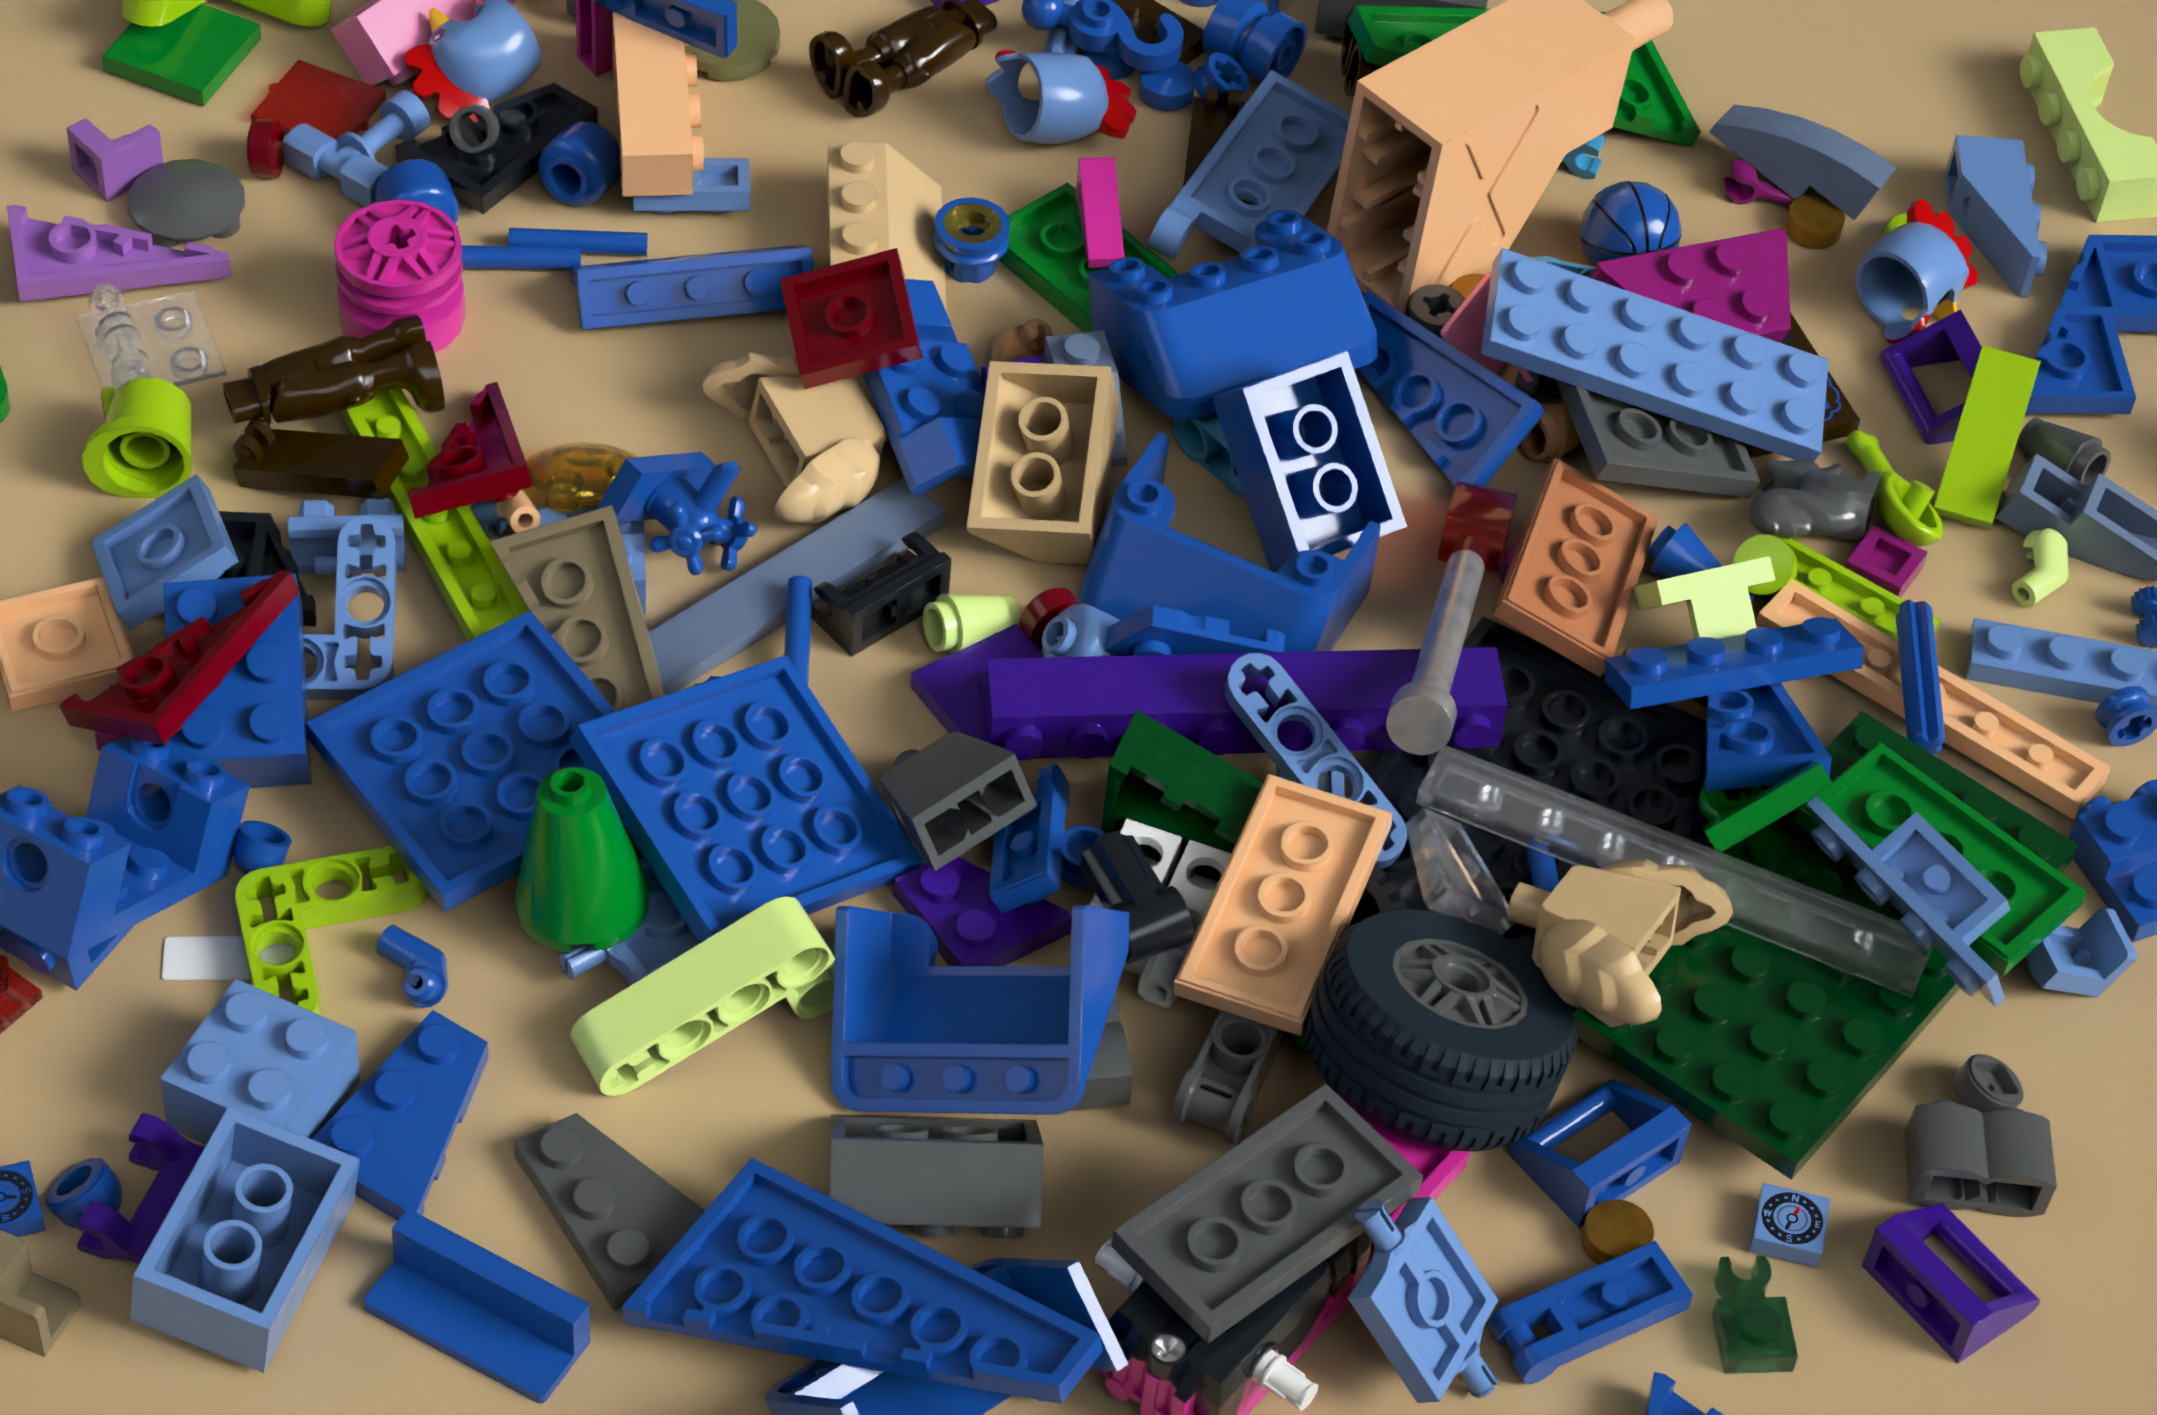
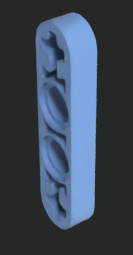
M1249 653L1238 658L1231 666L1224 685L1225 698L1229 706L1289 781L1318 789L1317 780L1321 774L1327 771H1338L1344 773L1353 785V794L1349 798L1350 800L1356 802L1366 800L1369 806L1391 812L1392 826L1389 831L1390 835L1385 842L1387 850L1381 849L1375 866L1379 869H1384L1392 865L1400 856L1407 840V828L1401 815L1275 659L1262 653ZM1245 673L1254 680L1261 676H1265L1269 680L1264 693L1274 708L1279 705L1282 699L1289 703L1279 708L1268 722H1264L1261 718L1265 716L1269 707L1262 696L1256 691L1246 696L1241 691L1245 681ZM1290 720L1302 722L1309 727L1313 736V743L1303 751L1288 750L1280 743L1277 737V728L1282 723Z

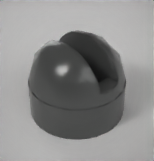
M471 105L459 109L452 116L449 124L452 141L459 149L468 153H477L489 149L494 145L499 136L500 124L497 116L490 109L482 105ZM472 114L476 115L484 130L488 134L486 140L484 139L480 129L469 117Z

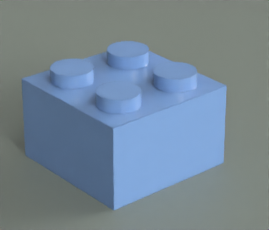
M235 979L160 1078L166 1121L177 1132L207 1145L226 1109L230 1106L312 1139L338 1112L360 1081L356 1031Z

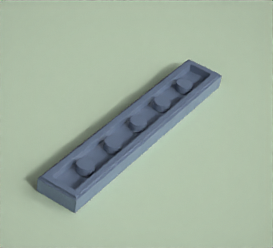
M903 477L649 631L666 695L680 690L785 625L787 583L789 578L793 576H806L812 580V602L820 599L815 593L814 587L823 582L832 584L840 591L892 559L899 552L908 549L902 541V537L917 532L926 538L945 526L946 511L926 493L922 495L911 494Z

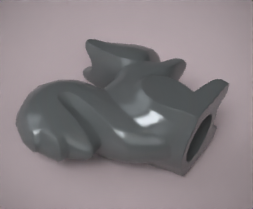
M1811 460L1768 461L1767 468L1774 475V480L1763 485L1764 492L1756 495L1749 507L1751 523L1759 532L1785 539L1803 535H1826L1835 539L1860 542L1864 539L1873 512L1872 507L1880 472L1871 471L1862 480L1842 475L1843 466L1839 463L1828 468H1819Z

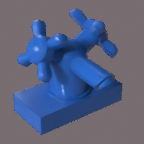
M703 452L626 458L597 507L600 509L612 505L619 523L656 519L670 531V534L668 536L654 537L649 544L651 551L660 553L671 549L677 556L686 558L688 571L692 575H699L703 570V561L699 555L703 544L709 542L712 545L721 546L723 548L721 569L732 571L737 565V551L745 546L748 537L754 536L757 532V527L754 523L742 519L745 502L741 497L733 496L731 498L727 519L718 517L716 510L741 468L738 467L736 461L715 465Z

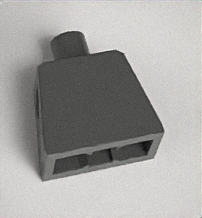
M959 732L948 733L921 751L909 749L902 752L894 761L893 768L885 772L880 779V783L897 821L922 858L934 871H937L1037 807L1015 753Z

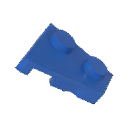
M1154 604L1109 626L1107 629V649L1119 656L1284 652L1285 634L1280 631L1267 628L1263 635L1257 639L1231 635L1230 620L1206 615L1193 616L1184 613L1182 610Z

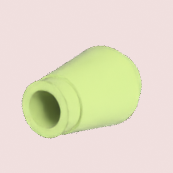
M941 594L936 599V602H930L925 606L923 611V629L928 644L935 652L945 651L950 655L1014 624L1020 627L1021 613L1017 600L1011 594L1002 596Z

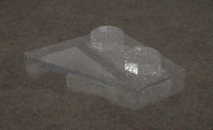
M1424 807L1405 824L1423 900L1428 909L1463 918L1488 928L1499 935H1503L1516 923L1508 920L1509 904L1461 823Z

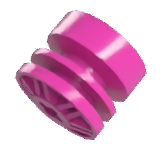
M402 199L375 202L353 212L339 226L334 240L335 266L339 282L337 288L339 316L343 333L346 336H357L360 339L388 327L393 320L399 317L417 314L423 323L426 341L431 342L434 353L446 348L460 334L465 319L464 286L461 278L463 274L461 259L462 242L458 226L445 212L423 202Z

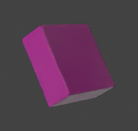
M1874 525L1848 558L1845 568L1901 598L1923 569L1928 552Z

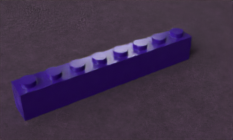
M1497 647L1462 648L1450 689V695L1456 704L1457 716L1450 740L1443 748L1477 749L1480 747H1499L1507 710V700ZM1421 649L1262 653L1271 656L1283 667L1349 751L1402 750L1391 740L1387 731L1386 720L1395 693L1402 686L1412 682ZM1249 653L987 659L984 703L988 743L1015 753L1017 760L1113 757L1136 709L1217 756L1237 753H1266L1229 706L1225 698L1224 685L1231 666L1238 658ZM1247 673L1244 674L1245 681L1241 691L1246 696L1256 691L1269 705L1265 716L1261 717L1264 722H1268L1279 708L1289 704L1285 699H1282L1279 705L1274 708L1264 693L1269 680L1265 676L1254 680ZM1290 720L1282 723L1277 728V737L1280 743L1288 750L1303 751L1313 743V736L1309 727L1302 722Z

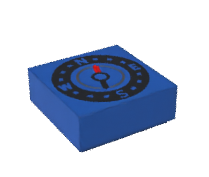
M29 1160L0 1167V1231L3 1230L16 1237L46 1231Z

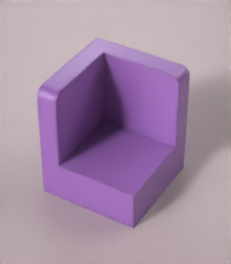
M87 118L67 127L72 171L106 202L129 191L136 178L153 166L163 164L160 132L151 124L114 141H111Z

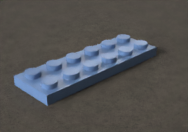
M1504 248L1500 250L1494 259L1482 340V355L1794 460L1815 461L1821 454L1829 359Z

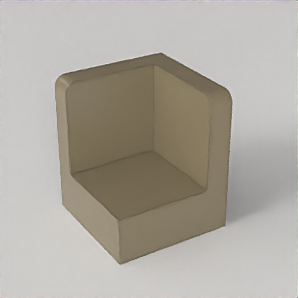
M1 1230L0 1338L45 1357L80 1308L79 1293L33 1273L26 1240Z

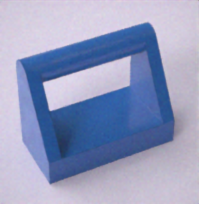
M1611 1079L1538 1125L1533 1132L1510 1143L1509 1152L1517 1165L1580 1228L1584 1225L1587 1214L1596 1204L1612 1199L1623 1200L1680 1163L1692 1123L1674 1105L1618 1080ZM1611 1111L1632 1131L1582 1164L1552 1150Z

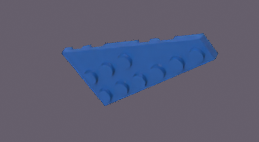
M754 1158L747 1162L621 1307L627 1325L1059 1404L1063 1403L1103 1352L1099 1333Z

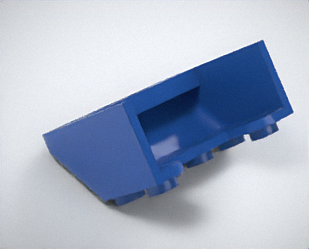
M1279 210L1268 214L1266 220L1256 226L1255 239L1258 246L1245 250L1242 256L1220 263L1204 262L1196 264L1190 268L1189 272L1166 278L1155 268L1144 264L1138 258L1127 257L1114 260L1109 264L1108 268L1087 274L1093 331L1104 330L1119 378L1166 416L1181 420L1199 419L1216 414L1212 397L1318 359L1348 351L1354 369L1366 366L1378 357L1377 330L1344 247L1339 240L1296 210Z

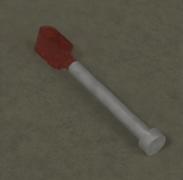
M1457 481L1447 513L1437 561L1447 563L1412 682L1402 686L1395 693L1386 720V727L1391 740L1408 753L1416 755L1432 754L1442 749L1450 740L1457 716L1456 704L1450 695V689L1483 573L1498 574L1516 504L1517 494Z

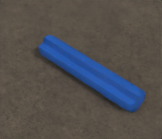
M1909 599L1899 605V612L1896 615L1907 739L1931 754L1937 755L1942 750L1941 744L1945 741L1933 613L1931 606L1927 602L1920 601L1915 603Z

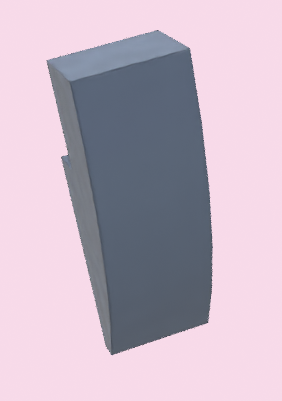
M1734 104L1709 131V133L1793 199L1803 196L1812 187L1853 220L1867 207L1897 169L1868 147L1836 130L1799 116L1767 108Z
M2037 453L2011 479L1995 515L1996 519L2025 536L2034 530L2054 529L2066 540L2068 556L2103 569L2141 579L2157 581V510L2100 473L2086 486Z

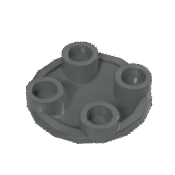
M200 159L172 160L153 166L136 178L128 192V212L136 225L145 230L146 233L152 234L153 245L172 248L181 241H198L211 236L216 238L233 236L240 229V214L245 207L244 187L237 176L220 164Z

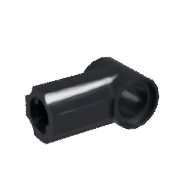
M1119 830L1097 837L1092 846L1081 853L1080 867L1103 907L1130 913L1129 949L1126 964H1131L1192 942V920L1182 895L1173 886L1166 888L1162 886L1133 835H1123Z

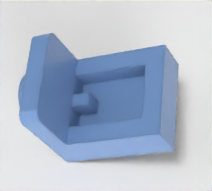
M2101 907L2079 929L2061 925L2057 927L2026 955L2029 971L2041 988L2098 997L2136 961L2137 953L2115 910Z

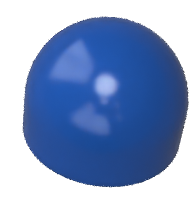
M90 1158L75 1164L65 1171L51 1186L46 1204L65 1225L77 1228V1224L90 1201L105 1204L118 1212L122 1203V1187L116 1174L103 1159Z

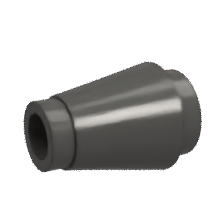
M2038 417L2031 419L2024 426L2018 438V447L2027 452L2031 458L2036 453L2086 486L2099 473L2104 476L2110 464V452L2102 447V441L2099 438L2043 421Z

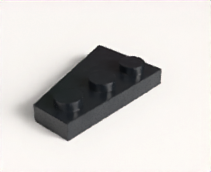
M551 83L494 106L493 113L498 118L500 130L498 139L489 149L477 153L462 151L452 141L448 124L441 127L442 136L425 143L418 144L412 138L395 145L396 163L408 159H424L435 163L446 173L456 198L484 214L539 171L538 162L543 148L566 126L580 121L598 125V109L556 83ZM479 121L475 122L486 140L488 134Z

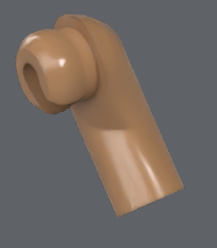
M1030 319L1024 325H1019L998 335L992 345L991 361L1007 362L1035 355L1043 356L1045 337L1053 336L1051 328L1042 320Z

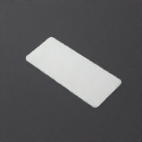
M242 936L165 938L162 979L250 980ZM275 944L264 949L259 957L267 963L281 964L293 958L295 950L284 944Z

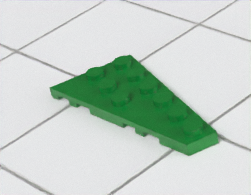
M1356 5L1347 23L1366 62L1384 67L1490 9ZM1651 40L1632 51L1613 127L1692 147L1701 131Z

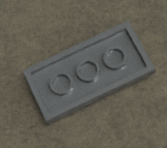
M1325 1084L1113 1231L1111 1247L1207 1343H1210L1365 1232L1361 1224L1355 1219V1213L1359 1212L1358 1208L1370 1200L1379 1199L1384 1204L1388 1214H1390L1420 1192L1423 1175L1338 1094Z

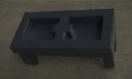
M911 532L902 537L905 545L913 550L916 555L905 549L897 554L896 560L842 591H839L828 582H823L814 587V591L820 599L812 602L811 618L851 657L923 616L925 606L930 602H936L939 595L949 594L952 559L945 552L940 553L919 533Z

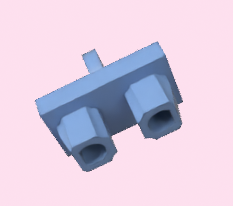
M389 498L367 499L364 503L360 504L359 515L335 516L334 505L326 500H304L300 505L298 516L288 517L290 553L298 567V573L335 575L337 570V541L340 530L346 522L362 515L377 516L389 524L394 531L396 542L397 571H406L403 514H396L393 502ZM366 535L363 536L362 544L354 548H357L360 553L362 574H373V551L376 548L384 547L377 546L375 536Z

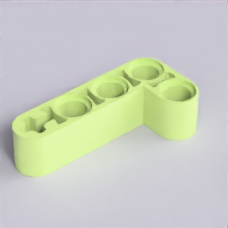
M794 897L776 898L585 1013L572 1027L570 1033L571 1042L602 1093L608 1096L626 1094L783 998H786L794 1013L800 1018L811 1019L830 1012L833 1009L835 958L801 903Z

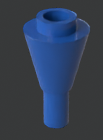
M1687 523L1681 525L1677 531L1668 525L1659 534L1647 552V555L1654 559L1649 572L1666 579L1722 567ZM1749 592L1750 600L1752 603L1755 598V595Z

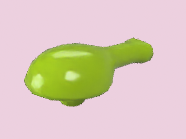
M1860 430L1851 432L1846 440L1849 450L1857 457L1867 474L1871 471L1880 472L1875 496L1876 506L1885 525L1895 536L1917 547L1930 546L1939 541L1943 536L1944 527L1938 513L1929 502L1935 491L1917 480L1910 484L1895 473L1880 450L1876 436L1865 434Z

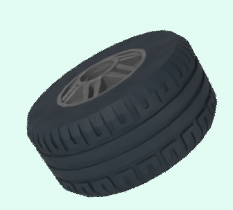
M1412 909L1378 913L1349 927L1338 938L1315 989L1308 1016L1304 1023L1306 1044L1320 1077L1359 1115L1391 1133L1416 1143L1445 1150L1470 1152L1500 1148L1533 1132L1543 1120L1575 1051L1578 1038L1571 1005L1564 1002L1549 986L1541 968L1536 966L1532 955L1498 933L1463 918L1434 911Z

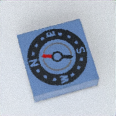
M1763 1183L1758 1196L1749 1252L1817 1268L1822 1256L1831 1199Z

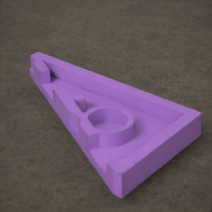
M19 205L7 206L20 302L231 277L228 252H220L207 245L188 241L184 248L185 251L153 245L151 233L108 224L93 225L87 223L84 219L66 215L61 223L54 224L28 218L26 207Z

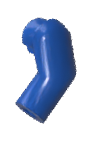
M396 925L387 927L377 942L376 952L378 955L404 968L402 991L408 1001L420 1008L432 1007L439 1003L449 987L447 963L444 953Z

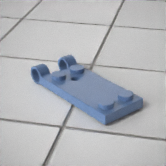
M1271 70L1173 202L1162 213L1149 237L1147 246L1174 260L1195 227L1240 252L1239 256H1242L1245 250L1258 246L1255 239V228L1260 222L1266 220L1268 214L1279 210H1296L1307 218L1339 173L1350 113ZM1240 199L1246 200L1250 202L1252 205L1245 204L1242 201H1240Z

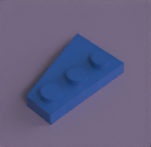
M1782 683L1707 696L1705 791L1774 785L1813 761L1821 763L1830 778L1832 757Z
M432 1010L312 1138L314 1141L360 1159L356 1196L397 1221L407 1209L423 1216L425 1212L424 1202L433 1181L438 1180L446 1161L445 1152L456 1125L462 1123L487 1063L488 1042Z

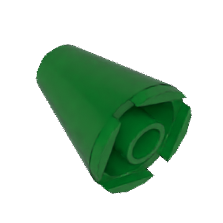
M581 767L562 768L547 775L538 786L515 891V907L520 926L535 942L558 952L572 953L571 945L593 943L594 952L609 949L630 938L646 920L650 893L648 880L603 779L589 769Z

